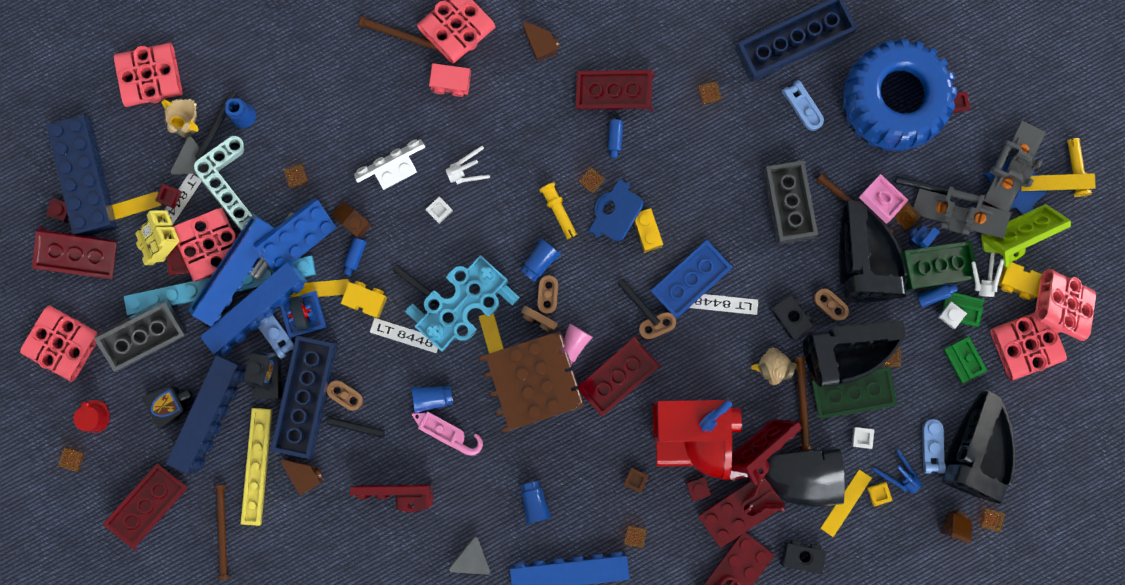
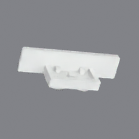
M421 139L412 140L406 147L393 150L389 156L376 159L373 162L374 164L359 168L354 174L357 183L375 174L384 190L415 174L417 171L409 156L425 148V145Z

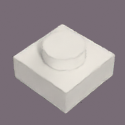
M440 197L425 209L439 224L453 212Z
M949 302L938 318L952 329H956L967 313L953 302Z
M853 427L852 446L872 449L874 430Z

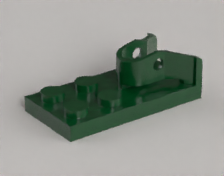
M971 241L901 252L908 272L906 276V291L974 280L972 262L976 263Z
M890 367L877 369L860 380L843 385L819 387L815 381H812L819 419L897 406Z

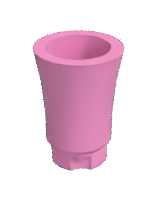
M569 324L563 338L566 348L558 350L559 354L567 352L572 365L593 337L576 326Z

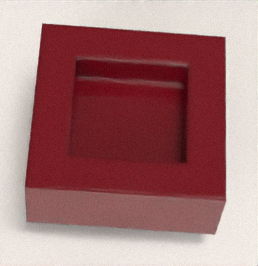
M967 91L958 92L953 101L955 108L952 114L971 110Z
M162 184L155 201L175 209L182 191Z
M52 198L46 216L67 222L68 214L65 202Z
M705 477L686 483L692 502L711 496Z

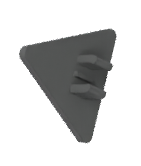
M187 137L170 171L171 174L196 173L194 165L198 160L196 155L200 148L192 137ZM202 165L199 167L198 171L201 173H205L208 171L209 167L207 165Z
M476 536L470 540L450 565V572L490 574L489 566Z

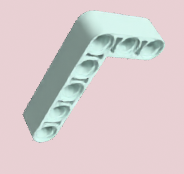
M232 136L195 162L194 169L199 179L240 231H242L252 214L218 172L244 152L242 139ZM238 143L240 148L238 150H231L230 145ZM217 154L225 156L223 161L220 162L214 160V157ZM202 165L209 167L205 173L199 172L198 169ZM214 180L221 182L217 188L211 187L210 184ZM225 195L233 197L230 203H224L222 198ZM237 210L245 212L242 218H236L234 213Z

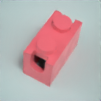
M432 63L429 87L436 94L448 92L457 97L468 95L471 70L470 68Z

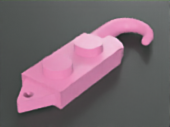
M428 411L427 413L412 414L419 426L418 429L470 456L476 455L481 451L483 441L478 434H474L478 445L475 448H469L463 444L465 435L461 429Z

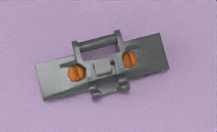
M1021 121L1012 141L1004 140L1002 144L1004 147L994 167H991L990 173L994 174V179L983 202L997 209L1009 212L1020 186L1030 187L1034 181L1030 179L1034 169L1040 168L1042 164L1041 160L1035 161L1033 159L1045 136V131ZM1009 152H1011L1013 154V157L1006 169V172H1004L1001 169L1006 161Z
M951 186L947 195L919 188L911 213L916 216L939 221L942 223L941 228L965 235H969L970 231H976L1002 239L1011 216V212L982 205L985 195L981 194L978 196L955 190ZM956 197L978 204L976 208L970 207V209L956 206L955 203L951 202V199Z

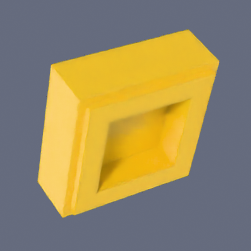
M886 482L867 487L874 507L893 501Z

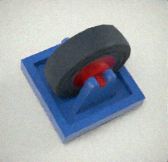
M317 291L289 298L290 300L286 304L280 306L290 339L327 328Z

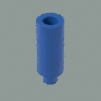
M610 120L608 138L610 158H618V152H621L622 120Z
M353 238L343 264L346 267L343 274L351 276L352 271L357 270L367 243L366 241Z
M944 284L918 294L919 302L922 307H926L953 296L952 293L958 291V287L956 284L951 286Z

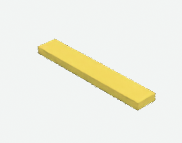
M252 408L241 514V524L261 526L272 409Z

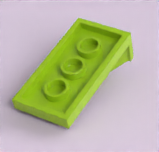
M1044 204L1010 220L1003 239L982 233V249L985 252L1001 254L1004 259V266L1009 268V265L1014 260L1019 259L1025 254L1027 247L1071 227V220Z

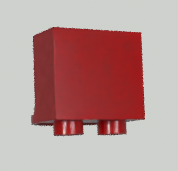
M726 400L652 402L656 467L694 466L698 471L707 476L729 480L732 467V432H741L742 427L740 408L730 407L717 418L716 422L718 424L711 432H702V428L699 426L700 422L714 409L717 410Z

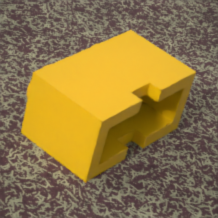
M652 209L639 212L633 223L643 253L661 248L663 242Z
M1013 262L1009 265V268H1006L1003 264L998 282L1001 290L1008 293L1016 292L1020 298L1026 300L1038 297L1042 274L1030 270V273L1023 271V266Z
M355 281L354 284L349 282L341 304L355 310L361 307L363 308L362 312L379 319L387 297L383 295L384 291L373 288L371 291L365 288L366 284Z

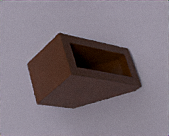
M523 23L524 32L537 62L558 54L560 45L556 36L553 37L550 31L531 23Z
M344 201L331 214L332 217L358 239H361L372 226Z
M289 459L281 461L299 495H303L323 483V474L318 467L315 468L313 465Z
M955 510V513L948 511L940 533L970 544L972 519L966 518L967 514L959 510Z

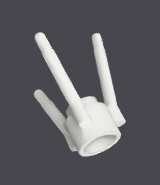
M483 146L475 149L446 169L451 183L456 181L458 185L463 182L490 178V175L462 178V176H465L463 170L477 164L478 161L474 160L463 166L461 164L483 150Z
M995 253L990 255L988 279L982 280L981 284L976 263L972 262L975 291H979V296L993 297L995 292H997L1004 259L1000 260L995 280L992 281Z

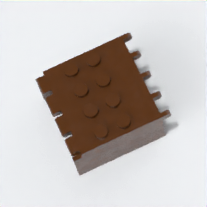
M561 332L552 333L478 357L479 361L487 360L490 372L483 374L484 378L492 376L496 391L489 393L490 397L498 395L502 410L495 412L496 416L504 414L508 427L502 428L501 433L584 407L580 390L571 391L572 387L578 386L574 372L565 373V369L572 367L568 353L559 354L558 351L566 348Z

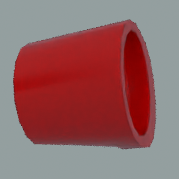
M100 400L81 402V407L77 409L73 417L75 426L82 431L99 433L105 430L110 421V412L107 404Z

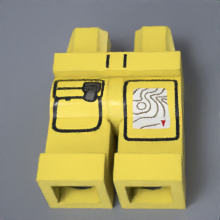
M149 211L147 223L142 225L141 230L135 233L138 239L136 245L138 249L142 250L144 255L142 258L144 265L164 262L179 242L175 229L172 227L173 224L168 211Z

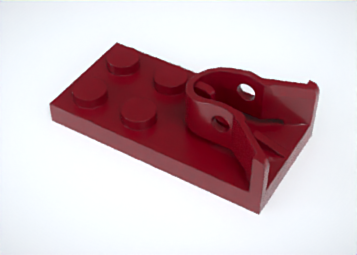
M652 70L577 71L576 109H648L650 112H654L651 101L652 80L655 78V73Z
M40 226L35 233L32 269L113 279L118 241L46 231L44 226Z
M635 336L583 381L577 389L580 390L581 394L601 416H604L661 366V363L653 359L638 342V337Z
M779 419L770 420L732 453V467L729 480L734 481L749 477L754 485H758L759 480L766 475L770 468L767 459L777 450H780L789 439L794 438L796 433L802 429L799 422Z
M157 463L105 520L103 525L134 551H137V545L188 488Z
M764 476L759 480L758 485H754L751 480L700 513L698 518L718 546L722 548L778 510L783 512L785 504Z
M433 484L356 485L350 487V496L356 495V499H368L370 495H375V499H386L390 495H395L396 510L412 513L429 509L433 505ZM410 503L414 504V508L410 507Z
M743 533L736 539L703 585H753L775 555L747 533Z

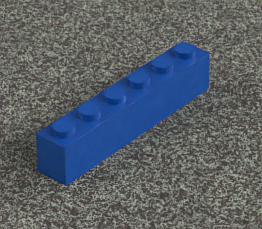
M255 214L251 216L189 308L192 316L211 327L220 320L221 312L225 306L230 305L233 294L242 287L243 279L246 275L253 271L256 260L262 257L253 245L275 229V227Z
M286 262L200 336L214 355L222 356L228 354L234 344L243 341L248 332L257 329L264 318L271 317L275 313L276 308L286 304L290 300L289 297L294 293L300 292L308 281L295 264Z
M622 551L611 552V556H603V553L592 554V558L585 559L584 556H573L572 560L564 561V558H555L550 563H545V560L533 561L532 565L518 562L514 563V567H510L511 584L587 585L630 580L627 555L622 554Z

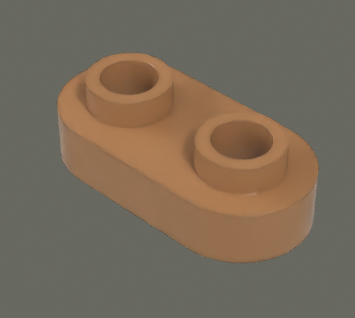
M547 275L539 282L538 308L542 313L550 314L557 307L558 281L555 277ZM547 282L552 283L551 289L545 287ZM545 301H549L551 303V306L549 308L544 307L543 304Z
M821 289L815 293V304L831 319L841 321L848 316V306L829 289ZM822 295L826 297V302L820 300ZM836 308L840 309V315L835 314Z
M524 306L521 311L524 314L522 318L531 323L534 320L540 323L539 327L547 332L551 329L555 330L558 325L555 321L527 306Z
M667 312L657 315L660 323L654 326L648 319L641 323L639 333L644 339L648 340L658 337L675 328L676 318ZM664 319L669 320L670 323L668 326L663 325L662 322ZM647 326L652 328L650 334L645 332Z
M333 381L328 385V396L346 409L354 411L360 409L363 405L362 395L345 383ZM336 387L341 388V392L339 394L335 393ZM353 397L357 399V403L354 405L350 402Z

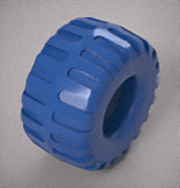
M899 39L896 42H893V40L883 42L859 57L850 69L842 90V111L847 114L845 120L848 126L852 125L856 130L854 134L859 139L863 137L867 140V145L871 147L878 146L882 151L896 150V152H901L929 142L943 129L955 108L953 101L957 96V88L952 86L955 81L954 73L948 72L947 66L949 64L945 58L940 60L936 56L937 50L932 47L929 50L924 48V43L920 41L909 43V39ZM894 71H906L912 73L920 80L924 89V98L922 105L916 111L902 114L893 111L885 104L881 96V85L883 79L888 74Z

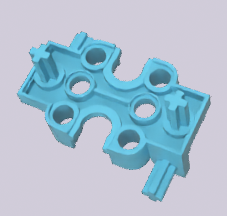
M480 255L468 269L462 266L455 267L446 277L456 289L452 298L444 299L436 291H433L424 301V307L427 311L426 315L414 304L409 306L405 312L417 323L415 328L443 352L454 339L467 341L476 333L477 329L467 319L468 312L471 309L479 308L489 317L499 307V300L496 297L498 293L512 306L520 297L507 286L508 280ZM464 272L466 274L465 280L457 281V273ZM472 284L480 286V292L476 295L469 292V287ZM487 298L494 299V305L490 308L484 306V301ZM433 300L439 301L440 305L437 310L430 309V303ZM447 312L452 313L454 316V320L451 323L443 321V315ZM461 326H466L468 328L467 335L459 336L458 329Z

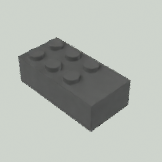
M804 160L766 166L763 174L776 244L781 245L815 239L818 236Z
M165 298L98 332L94 340L115 372L185 336L186 329L168 298Z

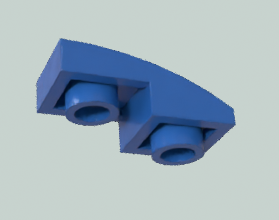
M924 225L919 229L915 227L909 234L910 240L907 243L915 247L926 248L940 231L935 227L929 230Z

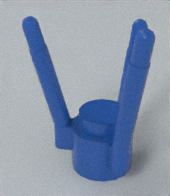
M899 449L896 450V453L910 472L908 474L900 465H897L899 471L904 475L902 479L903 484L882 471L872 468V471L900 487L904 492L908 490L913 494L923 484Z

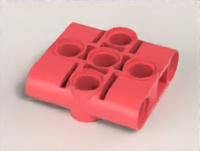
M473 0L440 1L435 5V9L417 23V27L423 35L452 64L468 51L474 50L478 42L496 28L493 21ZM440 11L448 12L446 15L439 14ZM473 12L474 15L467 16L466 13ZM453 24L461 25L459 28L452 27ZM442 35L447 37L445 40L438 39ZM466 37H472L473 41L468 42L464 39Z
M172 43L151 47L139 46L132 51L114 54L120 94L125 107L149 102L158 103L163 99L182 96V86ZM148 53V57L142 60V56ZM170 67V72L164 75V70ZM152 71L151 76L145 78L146 73ZM133 75V79L127 82V77ZM155 89V94L149 97V92Z
M223 208L213 210L173 226L179 239L177 246L193 282L212 276L217 267L212 266L210 261L213 258H219L222 261L230 249L227 247L232 246L236 240L235 232L232 230ZM203 223L206 229L199 232L195 229V225ZM229 233L232 236V240L224 242L221 239V235ZM210 240L214 243V247L209 250L205 249L203 242ZM193 248L196 254L188 257L184 253L185 249Z
M1047 269L1043 272L1040 279L1035 319L1050 326L1054 333L1062 332L1079 341H1085L1091 333L1096 292L1083 285L1076 277L1068 278L1052 269Z
M49 305L41 313L21 347L20 353L38 363L42 368L49 369L72 382L80 373L97 344L94 338L98 332ZM72 322L73 329L69 332L67 326ZM43 330H46L47 335L43 339L41 333ZM60 339L63 340V346L61 348L58 347V341ZM78 348L80 350V354L76 358L74 356V351ZM50 356L53 357V363L51 365L48 364V358Z
M1035 312L990 329L991 337L1004 370L1011 381L1037 371H1042L1045 368L1067 360L1058 333H1054L1050 326L1035 319ZM1019 322H1022L1024 325L1023 331H1020L1018 328ZM1045 333L1049 336L1048 343L1043 340ZM1027 340L1031 342L1030 349H1027L1025 346ZM1009 346L1012 347L1014 351L1012 356H1010L1007 352ZM1034 358L1038 360L1037 367L1033 366L1032 361Z

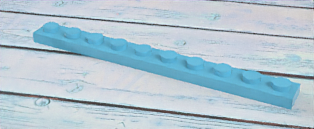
M313 256L298 258L292 263L295 264L304 277L316 275ZM268 266L260 279H255L250 274H247L243 279L242 287L238 291L236 290L235 293L257 288L273 274V271ZM210 278L124 296L127 315H134L165 298H168L172 306L194 302Z

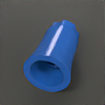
M239 98L227 100L225 111L236 127L247 128L254 123L256 111L252 105L245 103Z
M540 238L536 248L520 271L535 282L562 254Z
M451 386L412 387L415 414L425 410L445 407V405H453Z
M539 481L521 485L526 525L552 518Z

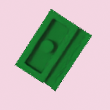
M952 293V297L943 300L941 312L949 302H953L967 313L960 324L979 327L985 300L958 293Z
M969 336L942 349L961 384L988 371Z

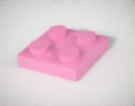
M881 174L859 196L886 224L891 221L908 201Z

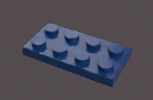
M313 198L253 246L273 273H275L286 262L293 263L337 227L320 202Z
M706 240L650 292L677 319L733 267Z

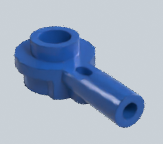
M726 400L717 410L714 409L706 415L699 424L702 428L701 431L711 432L718 424L716 422L717 418L724 414L732 406V403Z

